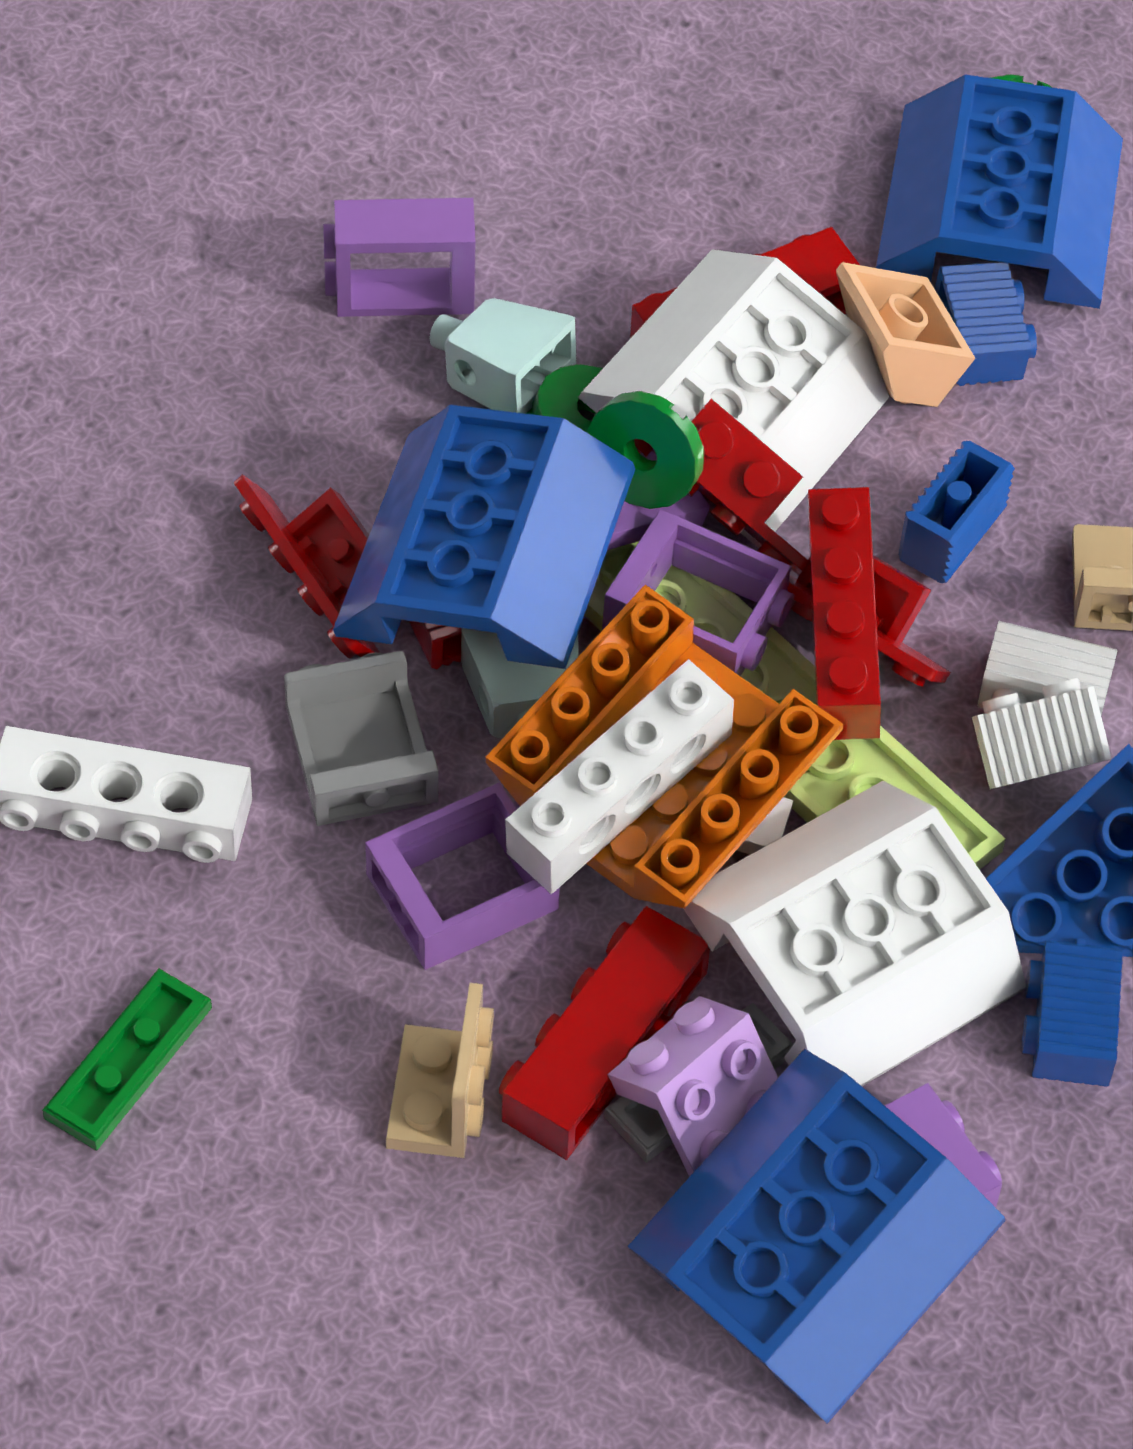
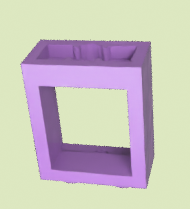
M473 198L334 200L335 224H323L324 259H336L333 262H325V296H337V317L472 314L474 312L475 222ZM450 252V268L351 269L350 254Z
M660 509L605 594L602 630L645 584L655 591L671 565L757 603L733 643L694 626L693 643L736 674L741 676L745 668L754 671L765 652L768 638L765 637L772 625L781 627L792 608L794 594L788 592L791 566Z
M500 782L365 842L366 875L424 970L559 909L560 887L553 894H550L507 854L505 819L520 806L516 801H511ZM493 833L525 884L442 921L411 869Z

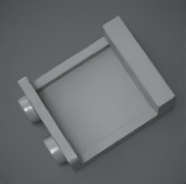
M403 651L387 654L370 653L356 660L330 665L312 664L284 675L285 706L317 826L438 802V767L433 750L427 751L408 685L407 661Z

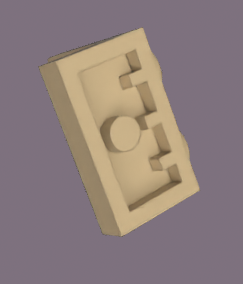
M1075 525L1072 533L1074 627L1133 631V527Z
M469 984L462 1031L405 1024L386 1136V1149L464 1158L467 1137H480L485 1098H482L484 1080L489 1079L492 1061L493 1041H491L494 1019V1008L483 1007V984Z

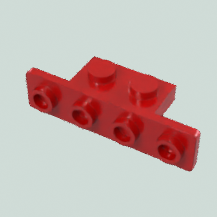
M711 398L691 421L697 428L704 447V466L698 481L687 495L692 497L698 490L716 505L710 513L720 524L736 536L744 529L762 544L757 550L758 552L790 565L791 570L800 575L810 561L765 524V522L802 480L803 476ZM634 439L635 446L643 457L646 458L651 451L655 453V450L649 443L641 439Z
M242 474L233 482L245 499L239 505V508L260 532L266 530L274 542L268 546V549L275 560L288 573L292 574L295 571L303 584L297 590L305 603L317 615L322 616L325 614L333 627L327 631V634L335 646L349 659L353 658L356 654L362 657L370 653H380L371 641L336 637L333 631L369 537V533L344 498L330 487L289 523L271 496Z
M873 555L878 650L895 660L891 668L895 673L918 686L923 687L926 680L945 683L951 673L949 670L902 643L929 596L931 589ZM809 563L797 579L790 575L788 592L793 593L794 600H796L791 609L803 618L813 622Z

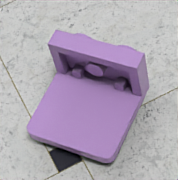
M701 996L679 1008L672 1020L647 1041L636 1045L629 1052L628 1057L608 1074L617 1095L658 1110L689 1177L778 1079L749 1013Z

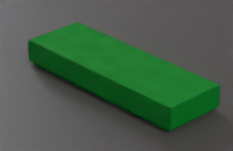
M158 968L42 1110L44 1119L97 1151L212 1009L211 999Z

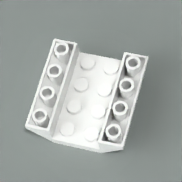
M712 249L578 397L597 413L619 394L643 391L664 397L674 404L671 408L673 411L677 412L682 419L687 415L691 421L712 398L803 476L802 480L765 522L772 530L776 531L808 494V489H812L883 406L889 398V394L867 333L779 259ZM744 529L741 531V534L758 548L762 545Z
M885 781L877 783L715 874L684 909L712 952L728 942L731 943L796 1039V1042L784 1057L788 1065L806 1049L847 1073L861 1086H864L1020 993L1026 987L1009 912L936 807Z

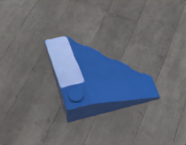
M1130 744L1115 755L985 878L1009 912L1018 953L1042 954L1046 940L1123 949V957H1133V748Z

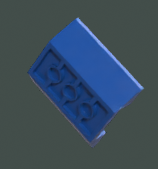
M965 74L904 106L876 268L928 277L931 282L936 252L1048 269L1043 300L1100 309L1123 138L1076 91Z
M457 405L447 406L407 436L333 628L335 636L393 644L401 620L497 633L507 661L566 669L635 472L634 463L564 418Z
M804 1049L628 1245V1248L676 1291H682L769 1368L782 1385L828 1424L1002 1226L1006 1219L953 1163L847 1073Z

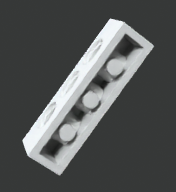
M688 659L505 819L507 854L550 894H553L732 735L734 699Z
M10 726L5 727L0 743V822L5 826L19 831L31 830L34 827L57 830L77 841H91L95 837L123 842L127 847L141 852H150L156 848L184 852L189 858L199 862H214L218 858L236 861L252 802L250 767ZM57 787H65V788H66V789H64V790H62V791H49V790H51V789H53V788H57ZM120 797L128 798L127 800L121 802L110 801L112 799ZM177 808L190 809L188 811L180 813L171 812L172 810Z

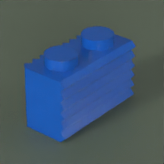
M989 262L940 266L935 291L975 357V360L956 383L959 386H964L967 383L975 385L978 382L985 384L989 381L994 383L1022 380L1029 358L1036 356L1037 337L1033 324L1024 323L1022 314L1024 310V290L1020 280L1011 279L1009 263Z
M963 441L961 448L955 450V455L949 457L948 464L943 465L942 472H937L936 480H931L930 487L924 488V494L918 496L917 503L912 504L911 511H906L898 553L900 561L939 583H947L1006 508V501L1009 499V487L1012 484L1010 480L1014 477L1012 475L1015 470L1013 465L972 441Z
M1046 940L1041 961H1029L1025 997L1037 999L1036 1016L1026 1015L1021 1052L1022 1054L1033 1055V1078L1071 1081L1073 1083L1105 1087L1110 1085L1118 1055L1123 949Z

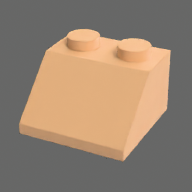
M841 262L836 269V274L847 317L867 333L888 394L894 401L904 404L914 403L938 407L975 360V357L928 277Z

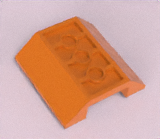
M645 584L485 758L486 764L518 805L521 806L688 659L734 699L732 735L586 863L633 899L685 909L843 730V723L794 689L790 691L780 704L695 645L693 643L694 618Z

